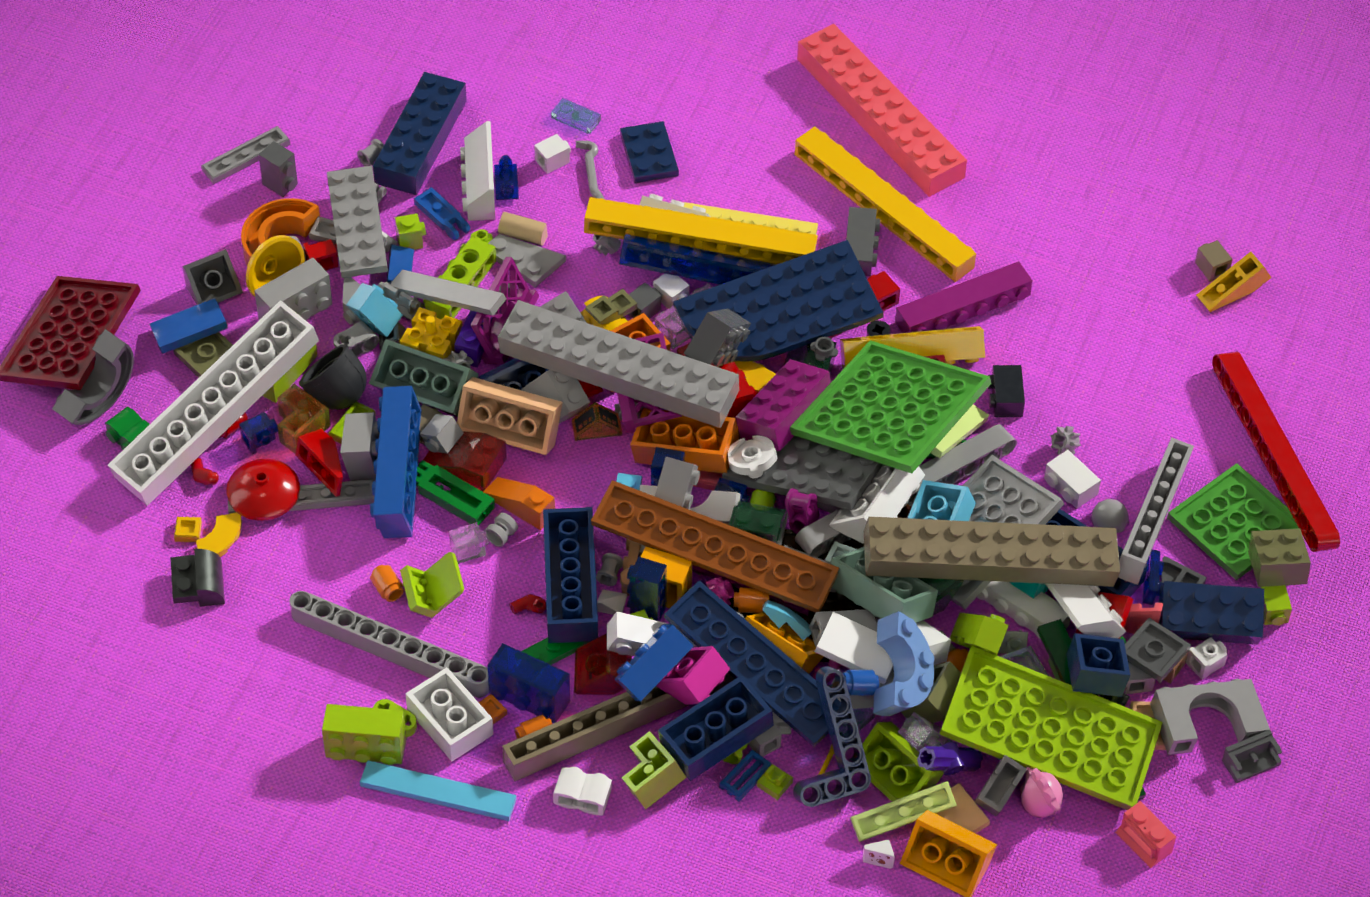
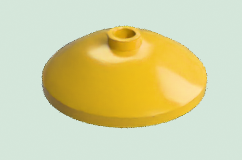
M278 235L269 238L254 251L246 270V284L249 292L254 297L256 289L305 262L304 251L299 242L289 236Z

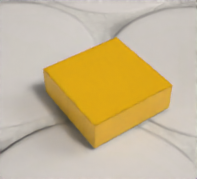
M177 517L174 533L175 542H196V540L200 539L201 517Z

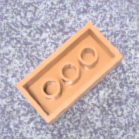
M472 377L463 385L457 424L465 433L547 455L555 446L563 402Z

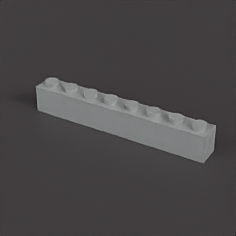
M1171 437L1119 560V578L1138 585L1194 448L1193 445Z

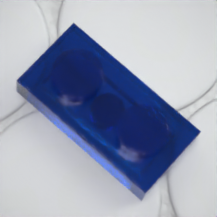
M1158 550L1151 551L1146 563L1148 566L1143 582L1142 603L1153 604L1156 596H1159V589L1163 582L1159 581V576L1162 574L1164 563L1160 561V551Z

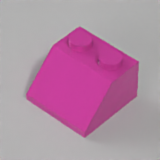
M713 646L693 647L656 687L685 705L698 704L710 696L709 693L714 687L723 682L724 676L730 668Z

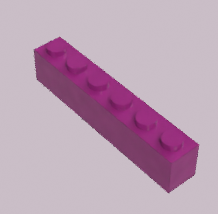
M1018 261L896 307L895 323L902 333L943 330L951 325L963 323L972 317L983 315L993 309L1002 308L1014 301L1025 299L1031 295L1033 280Z

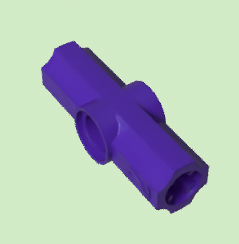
M956 742L946 743L939 747L925 746L919 750V757L917 758L920 767H924L926 770L943 771L945 776L953 775L960 771H976L981 768V761L983 760L981 751H976L974 748L958 747Z

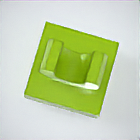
M772 764L757 781V787L778 800L793 783V777Z

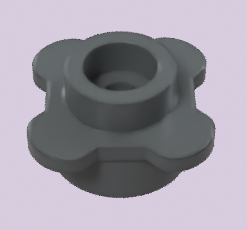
M820 337L810 345V349L815 352L816 359L819 361H824L830 356L836 357L838 354V350L834 348V342L828 337Z

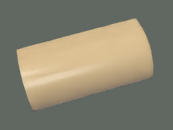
M503 212L500 218L499 234L544 245L548 237L546 223L508 212Z

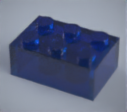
M502 643L487 665L489 694L493 695L497 700H505L513 704L519 710H526L536 716L544 715L546 719L550 718L552 723H556L570 702L569 673Z

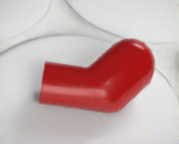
M197 458L191 464L195 482L204 485H215L218 482V474L210 469L203 468L202 459Z
M533 594L526 595L509 603L513 614L523 610L543 613L547 608L546 600Z

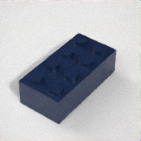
M1164 581L1159 589V603H1163L1159 624L1181 639L1206 641L1211 637L1216 642L1258 645L1263 638L1264 589Z
M741 675L658 730L661 745L676 760L685 776L691 781L773 727V711Z

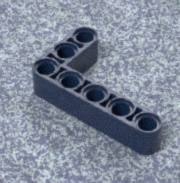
M829 666L818 670L816 684L839 769L801 780L794 786L793 795L795 799L809 807L864 791L871 782L845 677L840 670ZM833 673L835 680L831 685L827 686L826 677ZM840 698L841 706L839 709L833 710V701ZM843 723H847L848 728L846 733L840 735V725ZM853 747L854 754L852 758L846 760V751ZM859 772L860 780L858 783L852 784V776ZM835 780L836 788L829 792L827 788L828 783ZM811 787V797L808 799H804V791L807 788Z

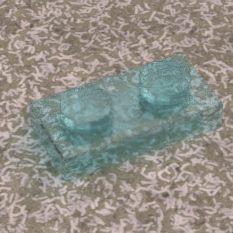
M562 98L552 110L551 118L591 134L601 121V114Z

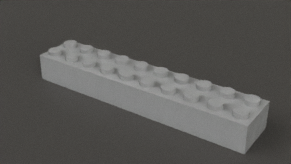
M520 300L515 304L498 336L500 353L719 428H721L739 392V374Z

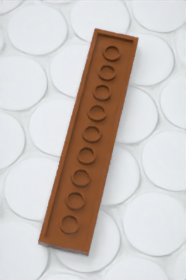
M614 480L611 481L591 519V524L595 527L649 548L691 561L695 566L813 612L821 611L839 571V567Z

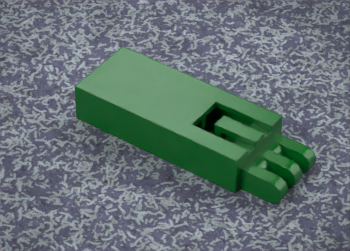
M424 460L418 464L416 486L420 495L476 528L494 510L495 500L491 496L438 465L432 466ZM440 482L451 490L444 491L443 485L438 486L436 483Z

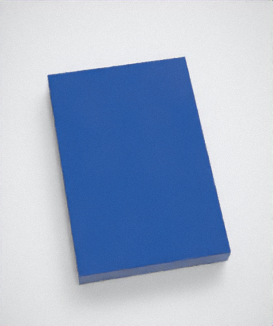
M215 298L149 323L162 354L228 329L227 322Z

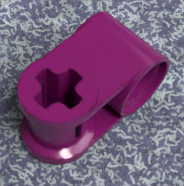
M794 488L789 490L785 499V507L788 513L789 527L797 535L804 527L818 521L820 518L817 495L814 493H800Z

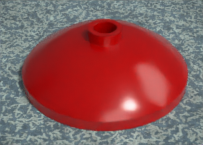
M257 459L241 465L233 472L228 480L226 492L230 506L239 515L248 519L263 521L284 515L296 504L300 495V483L295 471L287 464L274 459Z

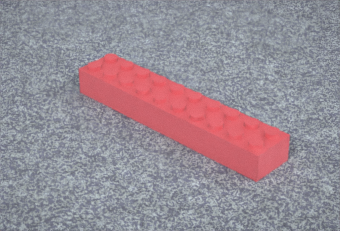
M835 24L798 41L797 60L929 197L965 178L967 159Z

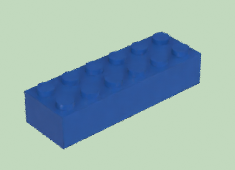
M412 386L383 387V397H379L381 418L377 419V429L380 435L379 439L375 441L376 453H378V459L374 460L376 481L372 482V494L375 497L374 503L370 504V514L372 518H375L376 528L380 529L383 538L413 537L422 409Z

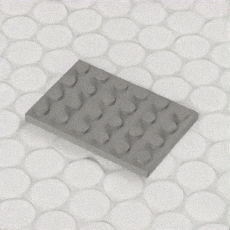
M993 455L963 485L969 488L976 502L969 521L1045 525L1064 505L1060 497ZM919 578L963 609H966L991 582Z

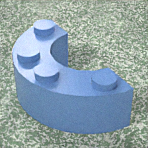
M898 611L879 619L877 624V644L888 653L894 668L893 682L877 688L874 693L873 714L880 716H891L919 705L927 698L933 686L934 655L930 650L928 642L915 621Z

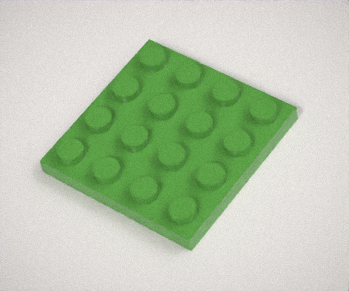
M1237 463L1176 506L1167 515V519L1235 580H1238L1253 569L1248 554L1251 531L1299 529L1288 507Z

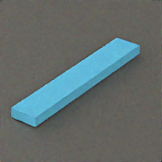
M369 760L360 780L361 787L505 821H510L517 800L514 794Z

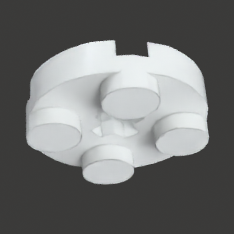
M757 435L752 436L753 440L745 441V438L739 439L728 450L729 466L735 473L749 475L750 478H758L777 461L774 444L769 438Z

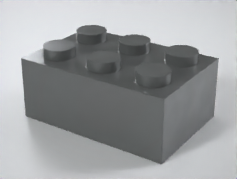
M728 308L707 312L684 354L692 359L715 367L731 363L738 355L739 351L736 349L740 342L743 343L749 336L750 330L748 328L751 323Z

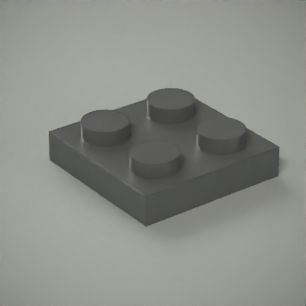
M1148 618L1126 642L1125 649L1128 662L1161 683L1187 654L1191 644L1151 618Z

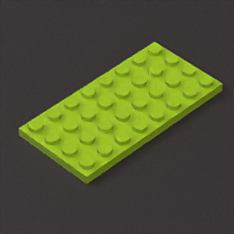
M971 646L939 735L999 759L1006 755L1025 768H1037L1040 772L1050 773L1063 785L1128 810L1138 802L1163 722L1092 693L1073 691L1072 685Z

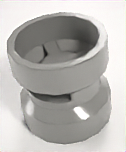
M503 512L494 519V524H489L484 530L486 538L498 547H502L508 541V536L513 535L518 530L516 521L510 515Z

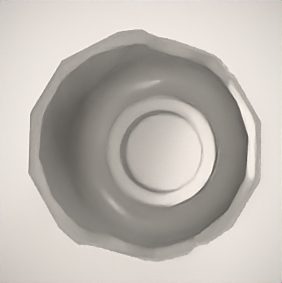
M1106 499L1094 507L1091 520L1094 527L1116 528V532L1120 533L1123 532L1127 523H1129V516L1124 504L1115 499Z

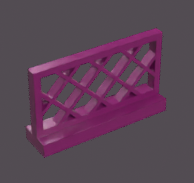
M505 257L489 290L499 292L501 286V293L506 297L505 302L501 305V314H499V309L493 316L477 312L471 323V327L484 349L481 358L485 364H505L509 357L500 353V350H497L492 344L490 337L491 317L492 320L494 316L502 317L508 306V300L515 302L520 300L535 305L539 298L536 290H531L527 287L512 257ZM508 270H510V280H508ZM508 283H510V297H508Z
M663 333L635 339L647 344L660 341V348L667 350ZM617 393L627 434L635 432V427L682 417L681 414L672 411L664 412L660 410V407H654L651 404ZM642 406L651 410L648 417L638 419L637 413Z

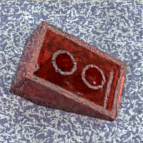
M463 431V435L448 454L429 450L423 460L432 466L438 465L483 492L490 485L507 459L506 441L483 432Z

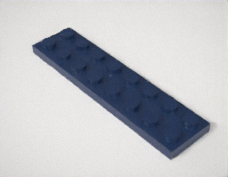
M700 580L664 614V618L697 647L713 646L729 666L730 670L727 673L734 679L742 675L772 711L813 747L829 733L816 680ZM838 699L833 701V710H837L841 706V701Z

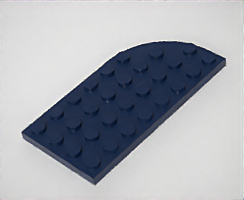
M848 240L673 301L681 324L691 339L694 337L707 312L728 308L751 323L748 328L750 334L743 343L740 342L736 349L739 352L734 360L744 362L775 357L816 342L820 337H831L884 318L880 304Z

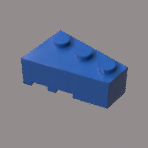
M662 624L655 630L648 642L642 644L635 651L634 658L630 662L626 661L617 670L619 675L615 680L636 701H642L694 645L673 624Z

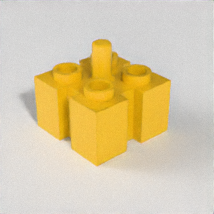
M419 307L411 320L412 328L407 327L400 340V344L441 359L447 358L451 351L455 352L454 344L463 327L462 321L446 315L444 318L439 319L436 312Z

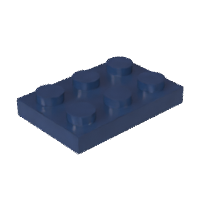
M664 121L620 128V136L634 183L679 176V169Z

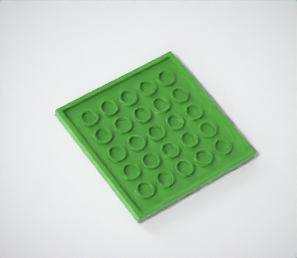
M870 340L790 426V431L792 435L913 473L991 385L990 376Z

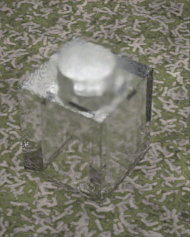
M477 522L449 531L450 546L456 555L458 564L486 555L485 545L489 544L488 538L484 530L480 531Z

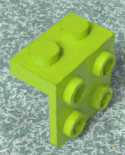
M448 552L426 571L408 565L400 570L410 611L433 618L464 592V585L455 553Z

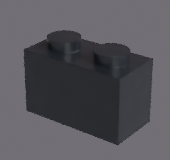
M993 365L992 375H988L991 380V385L988 389H992V393L989 394V407L994 409V417H1023L1025 397L1021 365Z

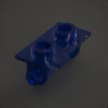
M503 155L499 159V164L494 165L496 200L519 199L517 164H512V159L508 155Z

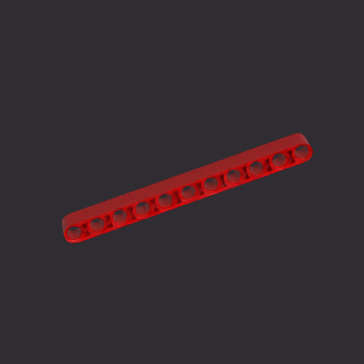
M1238 351L1215 354L1212 359L1213 370L1298 528L1301 529V533L1312 552L1339 548L1340 535L1243 357Z

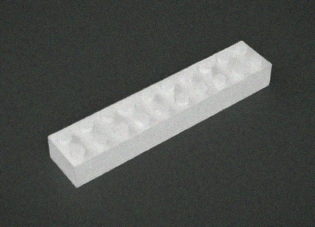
M280 300L108 464L115 479L148 506L319 341L314 327Z

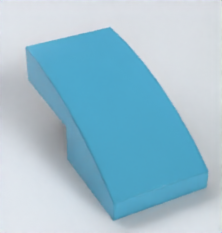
M767 600L764 603L762 610L778 628L787 622L802 640L811 635L810 625L794 611L773 601Z

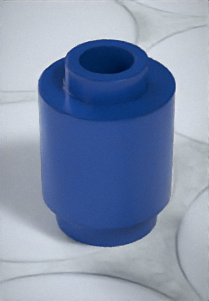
M847 670L842 672L846 680L849 696H872L875 690L879 688V677L875 675L873 670Z

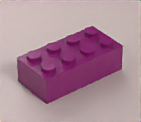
M790 359L736 416L740 438H745L748 441L753 440L752 436H764L773 442L775 450L781 451L795 436L791 434L790 426L831 383L829 371Z

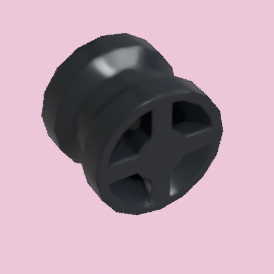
M876 320L870 322L867 326V336L890 334V326L884 321Z

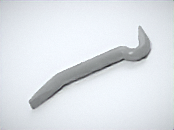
M587 140L576 141L577 148L590 150L585 154L589 191L594 198L604 199L598 189L594 157L598 154V146L594 142Z

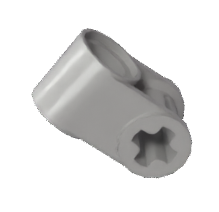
M360 321L352 327L337 333L333 338L335 347L347 344L358 357L373 350L379 343V337L366 323Z

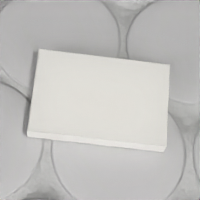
M832 613L814 652L852 670H873L875 675L879 677V683L885 684L893 663L885 649L877 644V632L838 613Z

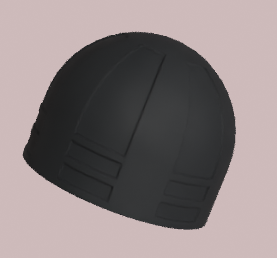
M342 344L320 358L303 375L299 385L317 404L327 409L340 410L353 405L362 396L366 387V372L362 363L348 345Z

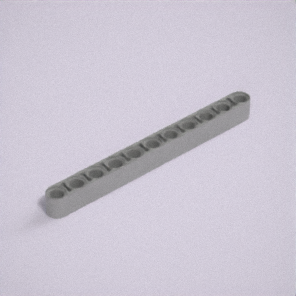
M1001 424L995 425L952 448L941 458L935 457L920 465L919 467L925 476L919 484L921 486L923 480L954 484L975 473L991 455L1000 459L1011 453L1017 445V440ZM920 486L908 499V505L913 506ZM840 509L804 527L796 535L795 542L809 556L812 555L818 558L829 552L835 541L843 544L852 539L831 528L829 525Z

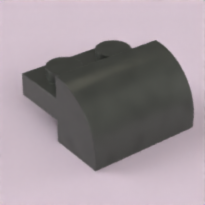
M194 549L195 555L170 557L174 604L199 601L200 607L225 604L222 560L217 553L206 549Z

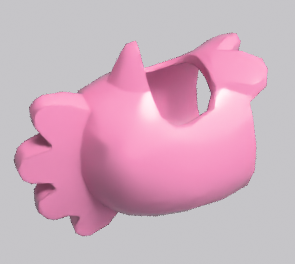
M1026 767V780L1020 788L1021 803L1025 811L1032 816L1040 818L1053 815L1061 810L1063 792L1058 780L1050 773L1040 772L1037 768L1031 769Z

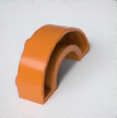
M285 198L268 202L254 210L245 220L241 231L246 266L254 251L271 237L298 234L306 238L316 219L320 217L319 206L302 199Z

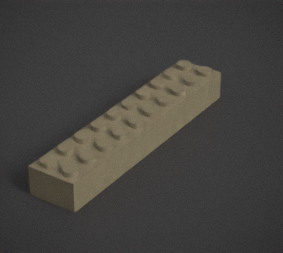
M868 516L863 531L866 576L1114 586L1120 574L1116 528Z

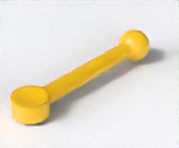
M831 745L818 775L825 773L833 754H835L833 745Z

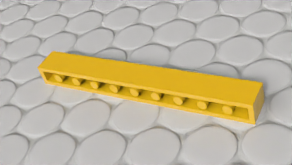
M814 126L795 140V156L861 208L877 209L876 218L880 219L882 225L954 282L974 269L976 253L970 246L965 245L955 234L947 231L937 220H933L922 208L917 207L905 195L895 190L890 183L877 176L873 170L862 164L857 157H853L840 144L830 139L825 132L820 131Z
M589 197L584 217V233L774 265L816 251L818 235L593 197Z

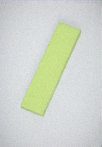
M972 405L931 453L941 458L983 425L989 415L975 405Z
M946 781L850 817L858 841L861 842L912 823L927 810L936 814L955 807L957 804L949 783Z

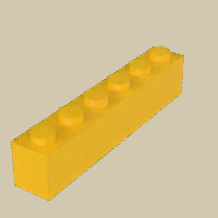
M980 326L840 339L843 369L870 340L920 356L944 355L946 363L950 365L955 364L956 360L965 359L966 363L978 362L979 358H985L984 329Z

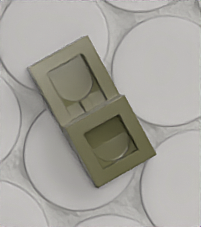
M621 289L609 298L603 295L586 306V310L601 325L613 322L637 309V302L624 289Z

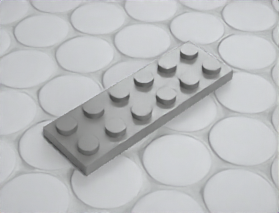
M372 166L327 172L341 277L346 278L388 272Z

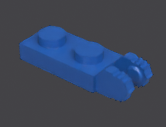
M432 187L414 198V205L437 226L445 230L446 234L453 241L460 237L458 231L453 226L454 223L464 233L470 231V225L461 216L460 212Z

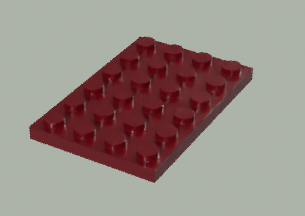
M56 276L0 365V381L81 390L94 369L96 354L92 348L96 344V339L105 329L113 335L116 333L141 291L139 285Z

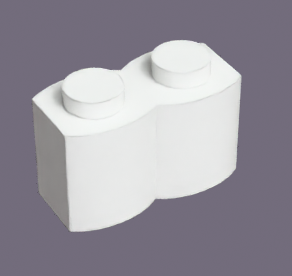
M563 767L553 793V803L564 808L579 809L585 813L603 815L611 793L612 780L601 773L586 774L577 767Z

